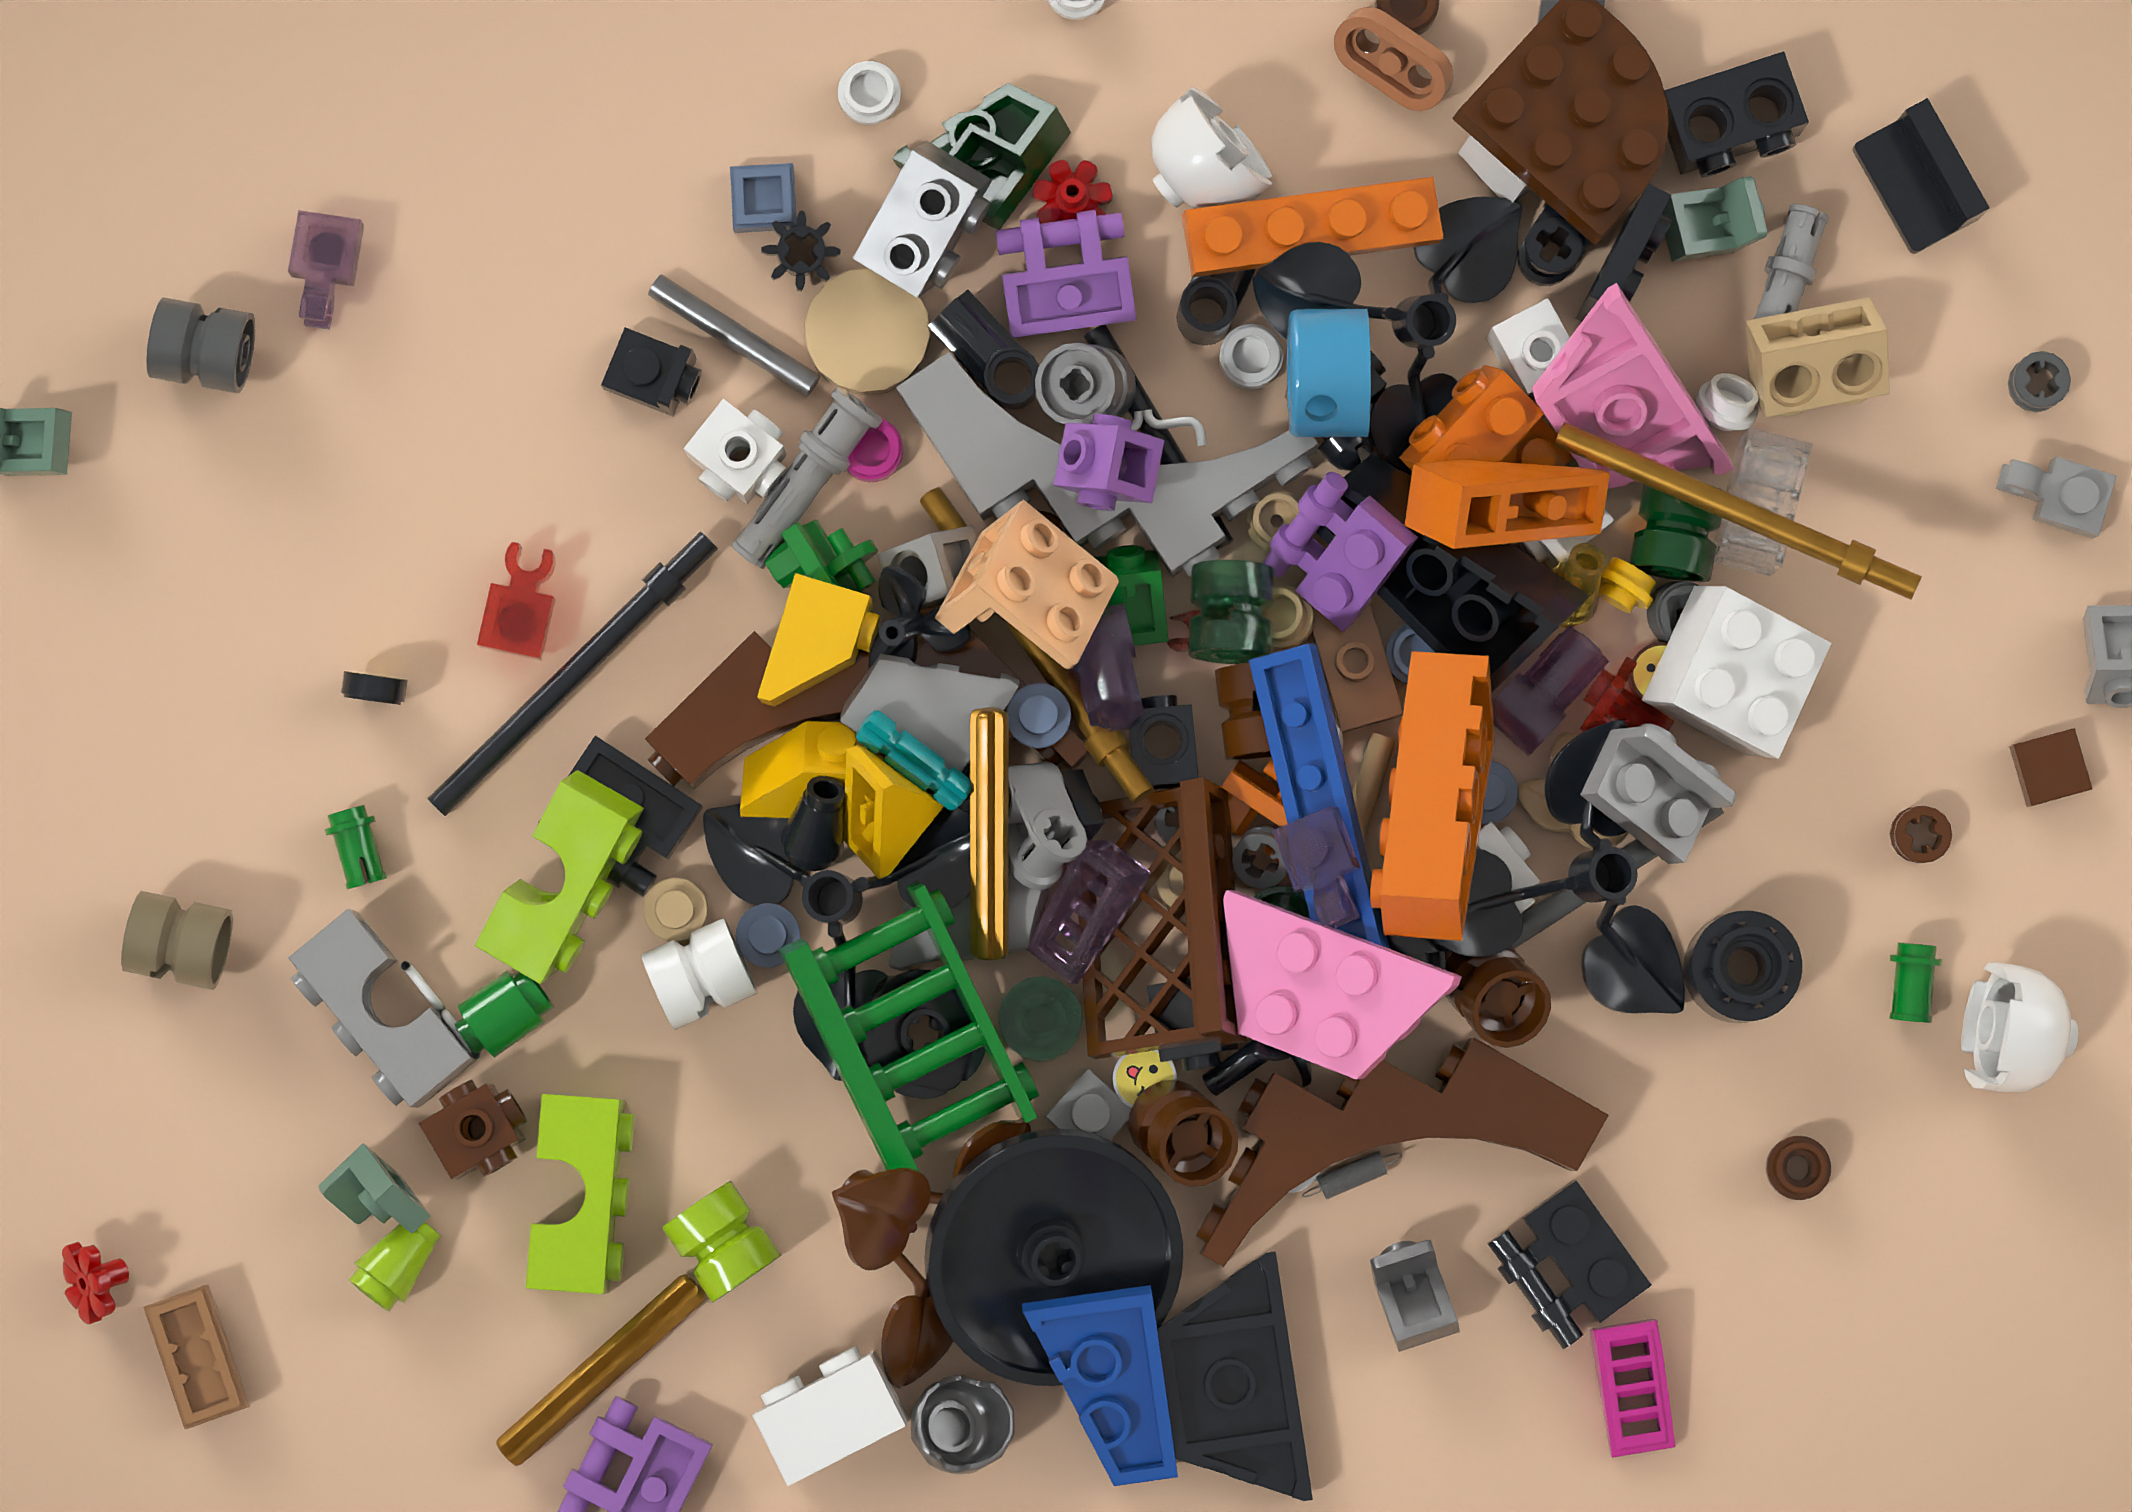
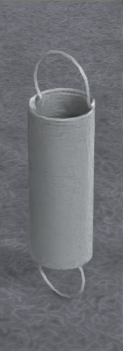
M1376 1151L1354 1162L1352 1161L1342 1167L1318 1177L1316 1176L1319 1187L1312 1188L1304 1194L1320 1188V1191L1307 1196L1303 1194L1302 1196L1309 1197L1322 1191L1325 1198L1329 1199L1342 1192L1344 1193L1354 1187L1386 1175L1387 1169L1385 1165L1399 1160L1402 1154L1394 1153L1382 1157L1380 1151ZM1396 1154L1401 1155L1398 1159L1384 1164L1382 1159Z

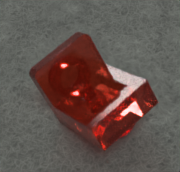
M1626 656L1614 675L1603 668L1587 691L1583 701L1592 706L1579 729L1584 732L1604 723L1623 720L1628 728L1640 727L1642 724H1653L1669 731L1674 720L1624 688L1637 665L1636 661Z

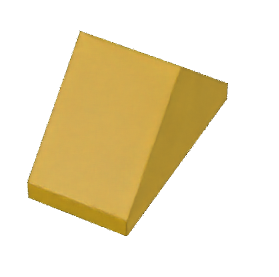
M856 745L846 750L844 842L878 879H882L891 874L944 806L932 797L933 791L928 788L923 791L884 762V755L874 754L870 750Z

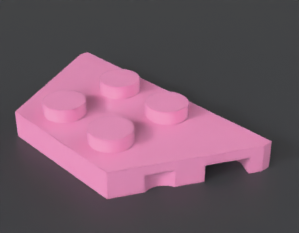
M1615 283L1608 287L1532 387L1535 400L1551 425L1559 433L1563 423H1569L1677 471L1711 466L1713 474L1718 475L1726 474L1734 468L1728 453L1618 284ZM1571 453L1581 468L1603 469L1610 472L1608 488L1627 486L1635 481Z
M1226 890L1223 903L1238 1034L1353 1079H1364L1386 1057V1052L1397 1041L1404 1040L1422 1022L1420 1019L1445 994H1450L1459 986L1462 977L1460 975L1235 890Z

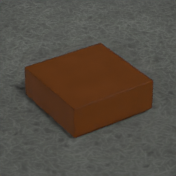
M2075 728L2009 746L2027 807L2093 789Z

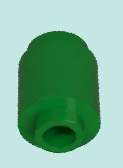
M507 970L457 1006L463 1018L454 1023V1025L476 1055L486 1049L495 1058L545 1022L542 1016L553 1009L554 1005L539 983L518 971L511 974Z

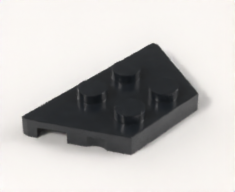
M1276 1251L1265 1252L1157 1329L1175 1458L1253 1485L1289 1495L1301 1501L1313 1500L1277 1256Z

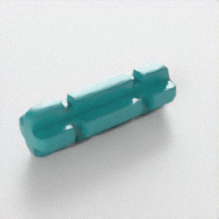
M874 710L869 714L857 730L856 738L858 742L874 754L878 751L884 754V762L923 791L928 788L933 791L932 797L948 810L958 808L972 789L970 779L955 767L949 770L944 767L945 760L906 730H903L901 733L895 730L896 723L881 711Z

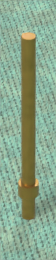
M1563 423L1554 443L1555 446L1834 566L1839 569L1838 576L1861 585L1864 579L1912 600L1922 578L1918 574L1874 556L1876 549L1852 539L1851 544L1848 545L1569 423Z
M940 487L930 490L920 499V504L940 531L967 526ZM1002 618L1046 682L1058 689L1067 699L1071 717L1087 738L1084 746L1099 767L1107 766L1133 804L1148 797L1154 788L1127 750L1130 747V743L1116 723L1108 724L1069 669L1062 667Z

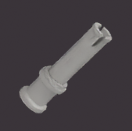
M836 387L832 392L831 396L834 402L812 431L804 430L799 437L800 443L798 446L801 451L760 505L748 525L744 527L731 544L734 550L762 569L766 567L765 560L783 542L784 538L781 533L800 520L833 473L840 475L841 472L847 471L851 465L848 457L870 427L878 428L883 422L882 418L870 407L840 387Z

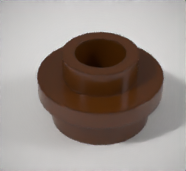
M1791 1136L1779 1141L1769 1152L1766 1161V1174L1769 1183L1780 1195L1792 1200H1806L1818 1195L1828 1184L1831 1176V1161L1825 1148L1816 1140L1806 1136ZM1796 1155L1803 1157L1808 1163L1807 1175L1798 1181L1792 1179L1786 1169L1789 1159Z

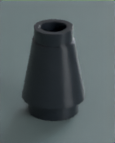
M817 776L808 782L805 791L781 832V843L784 847L786 858L794 866L806 871H821L828 868L833 861L841 856L844 849L845 788L838 780L832 777Z

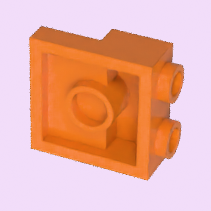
M1483 365L1480 369L1477 368L1468 372L1457 382L1452 390L1454 398L1438 415L1428 417L1414 429L1409 437L1411 445L1399 458L1412 471L1413 464L1451 460L1565 466L1573 456L1570 452L1554 445L1558 434L1542 419L1543 411L1502 369Z

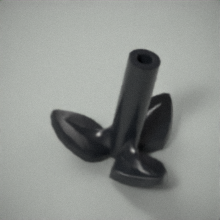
M886 566L883 568L878 582L879 598L882 607L897 617L887 620L881 625L870 650L869 669L880 654L909 658L914 663L918 651L917 637L920 635L937 652H952L962 648L970 641L972 633L969 624L953 634L935 619L940 607L932 610L925 616L920 613L925 600L926 590L915 576L899 567Z
M1252 1040L1223 1060L1221 1065L1215 1066L1203 1074L1202 1079L1213 1095L1218 1096L1269 1060L1280 1061L1291 1058L1301 1075L1302 1087L1311 1084L1312 1070L1310 1061Z

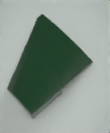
M1007 83L985 96L982 103L976 109L969 112H959L943 122L942 125L946 133L930 143L992 180L983 196L991 204L982 222L1000 230L1071 134V131L1056 106ZM907 145L899 149L892 158L900 169L903 168L911 153Z

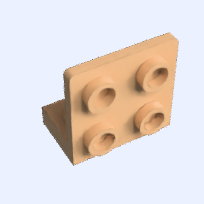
M1023 499L980 533L935 619L955 634L975 618L980 622H984L996 612L1062 667L1070 669L1078 663L1119 580L1114 573Z

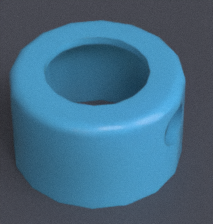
M1293 310L1288 317L1287 403L1290 433L1295 437H1368L1371 401V355L1368 310Z

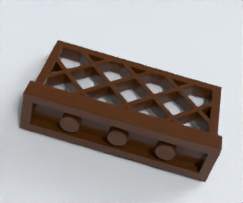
M1200 777L1180 781V788L1153 792L1136 804H1133L1129 797L1099 802L1103 819L1114 817L1127 829L1106 857L1093 848V840H1091L1075 861L1088 1057L1097 1060L1212 1041L1222 1045L1247 1041L1246 1036L1238 1034L1223 903L1226 890H1235L1228 792L1210 780ZM1178 806L1179 828L1165 847H1163L1144 830L1160 809ZM1138 813L1133 821L1125 816ZM1139 838L1159 855L1136 883L1117 868V865ZM1180 850L1182 862L1175 857ZM1094 860L1100 864L1096 870H1094ZM1169 864H1171L1183 874L1184 890L1168 910L1148 892ZM1112 874L1127 886L1131 892L1113 916L1108 919L1097 909L1096 893ZM1144 900L1163 918L1141 946L1121 928L1141 901ZM1185 912L1186 924L1182 920H1180V918ZM1098 922L1104 926L1100 933ZM1175 926L1187 936L1188 954L1176 970L1172 972L1156 959L1153 954ZM1116 936L1136 954L1113 982L1101 972L1100 956ZM1148 963L1163 975L1167 981L1148 1007L1144 1008L1125 991L1145 964ZM1189 975L1191 980V987L1185 983V980L1188 978ZM1102 984L1108 989L1104 996ZM1181 990L1192 1000L1194 1027L1170 1030L1157 1017L1175 993ZM1120 999L1140 1017L1124 1038L1106 1041L1105 1017ZM1151 1026L1159 1032L1145 1035Z

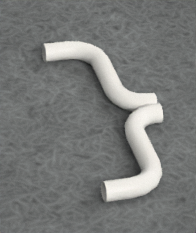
M1152 409L1134 412V420L1131 425L1132 430L1137 431L1141 427L1143 417L1148 425L1155 429L1190 426L1195 430L1197 446L1207 445L1203 425L1193 417L1158 420L1153 416Z
M403 961L401 969L408 974L430 1004L437 1011L441 1012L444 1022L461 1044L470 1051V1054L472 1052L475 1059H478L480 1053L476 1055L462 1038L454 1025L457 1021L450 1011L445 1009V1005L413 965L408 961Z

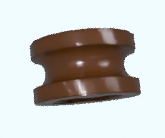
M1928 806L1909 807L1898 813L1891 824L1889 833L1891 845L1896 853L1906 861L1915 863H1927L1939 859L1950 847L1952 839L1951 824L1946 816L1936 808ZM1920 816L1926 817L1931 821L1929 832L1937 836L1932 848L1930 845L1921 846L1922 853L1911 849L1913 838L1905 833L1906 826L1910 821L1912 824L1921 823Z

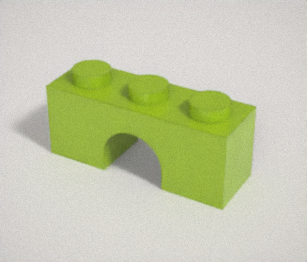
M579 770L561 780L532 837L551 847L561 858L565 868V882L560 892H545L519 879L502 892L474 946L539 984H542L558 970L567 973L577 959L585 942L584 939L577 936L585 918L588 915L595 919L612 893L614 886L606 882L611 869L616 861L621 864L626 863L642 836L643 831L636 828L635 824L644 808Z
M542 1094L536 1158L560 1160L572 1165L583 1178L585 1200L578 1214L565 1223H531L525 1289L606 1294L610 1290V1281H621L624 1243L614 1242L615 1217H626L629 1178L619 1177L621 1152L632 1151L635 1128V1115L624 1113L625 1100Z

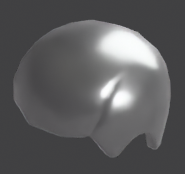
M964 1375L942 1378L940 1382L931 1384L921 1393L911 1412V1439L929 1465L948 1473L971 1474L1000 1459L1014 1437V1409L1002 1389L992 1381H980Z

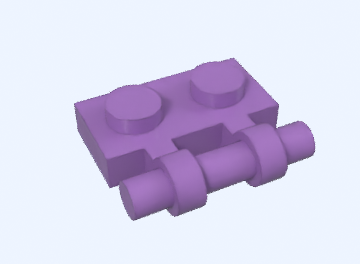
M1095 210L1076 212V219L1040 224L1039 218L1020 220V227L995 230L999 255L1024 252L1026 271L1002 274L1009 330L1013 338L1137 320L1128 257L1102 258L1100 241L1124 238L1121 212L1096 216ZM1080 244L1082 263L1046 268L1044 249Z
M1328 472L1319 485L1309 486L1299 500L1298 508L1300 511L1291 524L1281 525L1270 541L1272 550L1263 561V565L1270 574L1276 577L1284 576L1291 565H1298L1307 575L1295 591L1344 632L1355 623L1418 537L1371 496H1368L1353 510L1340 499L1348 488L1347 481L1338 473ZM1320 526H1326L1336 535L1326 549L1312 538Z
M615 1396L605 1417H597L589 1433L594 1439L579 1469H571L563 1485L568 1491L557 1512H586L590 1503L607 1510V1512H680L714 1444L658 1416H654L644 1438L628 1430L638 1406ZM619 1450L633 1457V1460L618 1490H615L601 1481L616 1451Z

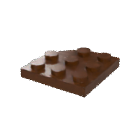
M1559 0L1452 118L1594 245L1601 240L1642 194L1648 183L1651 182L1664 155L1668 135L1666 95L1661 78L1652 59L1635 35L1596 0Z

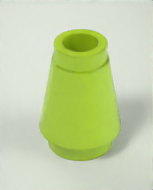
M425 1222L412 1234L401 1224H398L354 1262L358 1269L350 1277L349 1281L372 1301L389 1312L398 1300L405 1303L434 1249L433 1246L441 1236Z

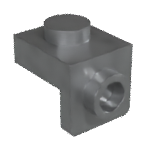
M1431 1240L1418 1243L1414 1241H1401L1388 1246L1379 1256L1373 1257L1370 1260L1374 1285L1398 1352L1460 1332L1455 1311L1437 1265L1436 1253Z

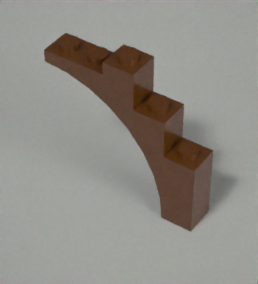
M1476 1038L1468 1039L1464 1048L1454 1043L1451 1045L1435 1073V1077L1444 1082L1439 1091L1382 1060L1364 1079L1356 1080L1345 1075L1336 1092L1337 1095L1346 1099L1341 1109L1276 1072L1272 1073L1267 1083L1255 1078L1237 1111L1247 1117L1241 1130L1262 1141V1144L1257 1152L1246 1146L1228 1177V1181L1237 1185L1228 1204L1224 1208L1214 1202L1196 1234V1237L1205 1241L1200 1254L1224 1267L1253 1225L1290 1190L1330 1165L1378 1146L1423 1138L1477 1139L1524 1150L1566 1170L1578 1171L1609 1115Z

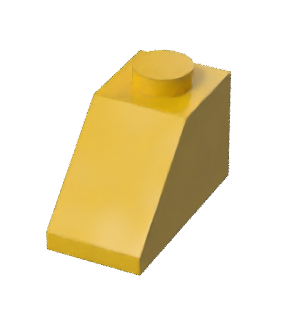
M795 573L757 698L762 703L775 707L854 665L859 649L870 652L880 622V615L871 612L874 602L870 595Z
M806 721L745 757L740 816L790 818L808 782L817 776L832 777L838 780L845 788L846 750L856 745L864 747L856 738L857 732L842 722Z

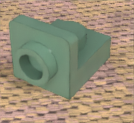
M364 1143L319 1185L322 1195L356 1224H361L371 1214L383 1224L393 1217L412 1234L430 1217L428 1211L402 1176Z

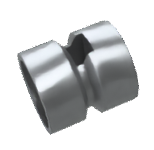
M1071 343L1059 346L1050 351L1038 367L1035 378L1036 397L1043 411L1056 422L1062 424H1092L1094 414H1105L1122 418L1132 406L1136 393L1135 374L1128 361L1116 350L1099 345Z

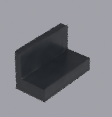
M1928 98L1906 109L1897 121L1858 141L1853 147L1857 160L1906 247L1912 254H1916L1978 221L1990 208Z

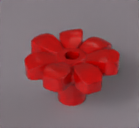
M1087 160L1080 162L1075 172L1071 171L1067 161H1055L1049 166V174L1052 181L1040 179L1035 182L1032 197L1036 201L1046 203L1036 214L1040 224L1076 219V212L1095 210L1096 216L1105 215L1106 213L1098 205L1109 204L1113 199L1109 183L1100 182L1094 184L1098 175V169L1096 165ZM1069 194H1075L1076 196H1075V197H1070V196H1068V195H1069Z
M80 1242L66 1245L62 1249V1257L64 1259L63 1275L65 1281L73 1286L67 1288L64 1294L70 1304L75 1309H78L79 1317L84 1323L92 1324L101 1321L102 1317L114 1312L116 1305L109 1290L112 1287L129 1281L128 1267L121 1258L101 1264V1254L95 1245L82 1247Z

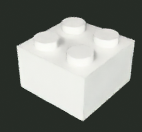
M1694 585L1642 701L1745 755L1779 759L1832 643L1726 586Z
M854 1346L819 1365L823 1377L806 1386L803 1385L799 1375L760 1395L765 1406L752 1416L787 1486L907 1425L910 1419L893 1385L888 1381L884 1367L875 1350L861 1356L857 1346Z

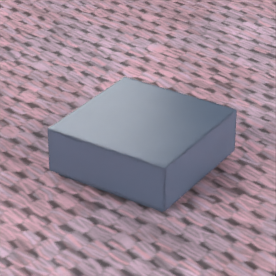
M793 163L730 167L734 233L774 231L772 223L775 220L782 223L787 230L796 226L797 214Z

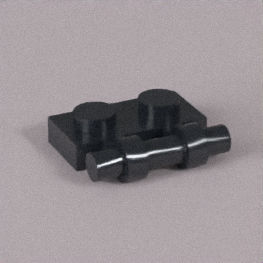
M595 735L570 774L579 770L644 808L635 824L636 828L643 831L636 848L625 864H621L618 861L615 862L606 881L617 888L624 884L644 897L654 884L657 875L637 863L640 856L648 846L669 860L703 809V806Z
M1577 1180L1571 1181L1522 1217L1537 1238L1523 1249L1509 1229L1503 1231L1487 1243L1501 1262V1265L1497 1268L1508 1284L1516 1283L1535 1310L1531 1315L1542 1332L1549 1329L1562 1349L1567 1348L1584 1335L1570 1316V1313L1584 1303L1594 1319L1601 1323L1652 1286ZM1548 1256L1551 1257L1571 1285L1557 1296L1535 1267Z

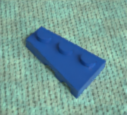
M1151 1285L1023 1303V1313L1032 1331H1035L1056 1377L1063 1384L1075 1407L1079 1420L1113 1486L1178 1477Z

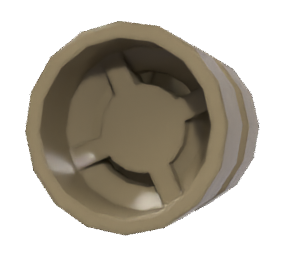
M140 891L132 905L126 924L121 952L122 970L161 979L171 970L177 983L214 990L223 973L230 947L233 926L232 910L194 902L185 911L181 910L176 898Z

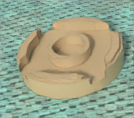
M871 269L847 270L827 281L811 300L804 322L806 349L819 374L837 387L861 396L888 393L912 377L924 360L931 339L930 329L928 328V311L920 297L913 296Z

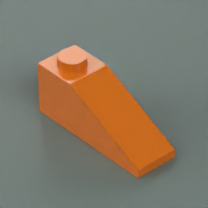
M1478 460L1413 464L1404 526L1453 549L1601 534L1610 472L1593 468Z

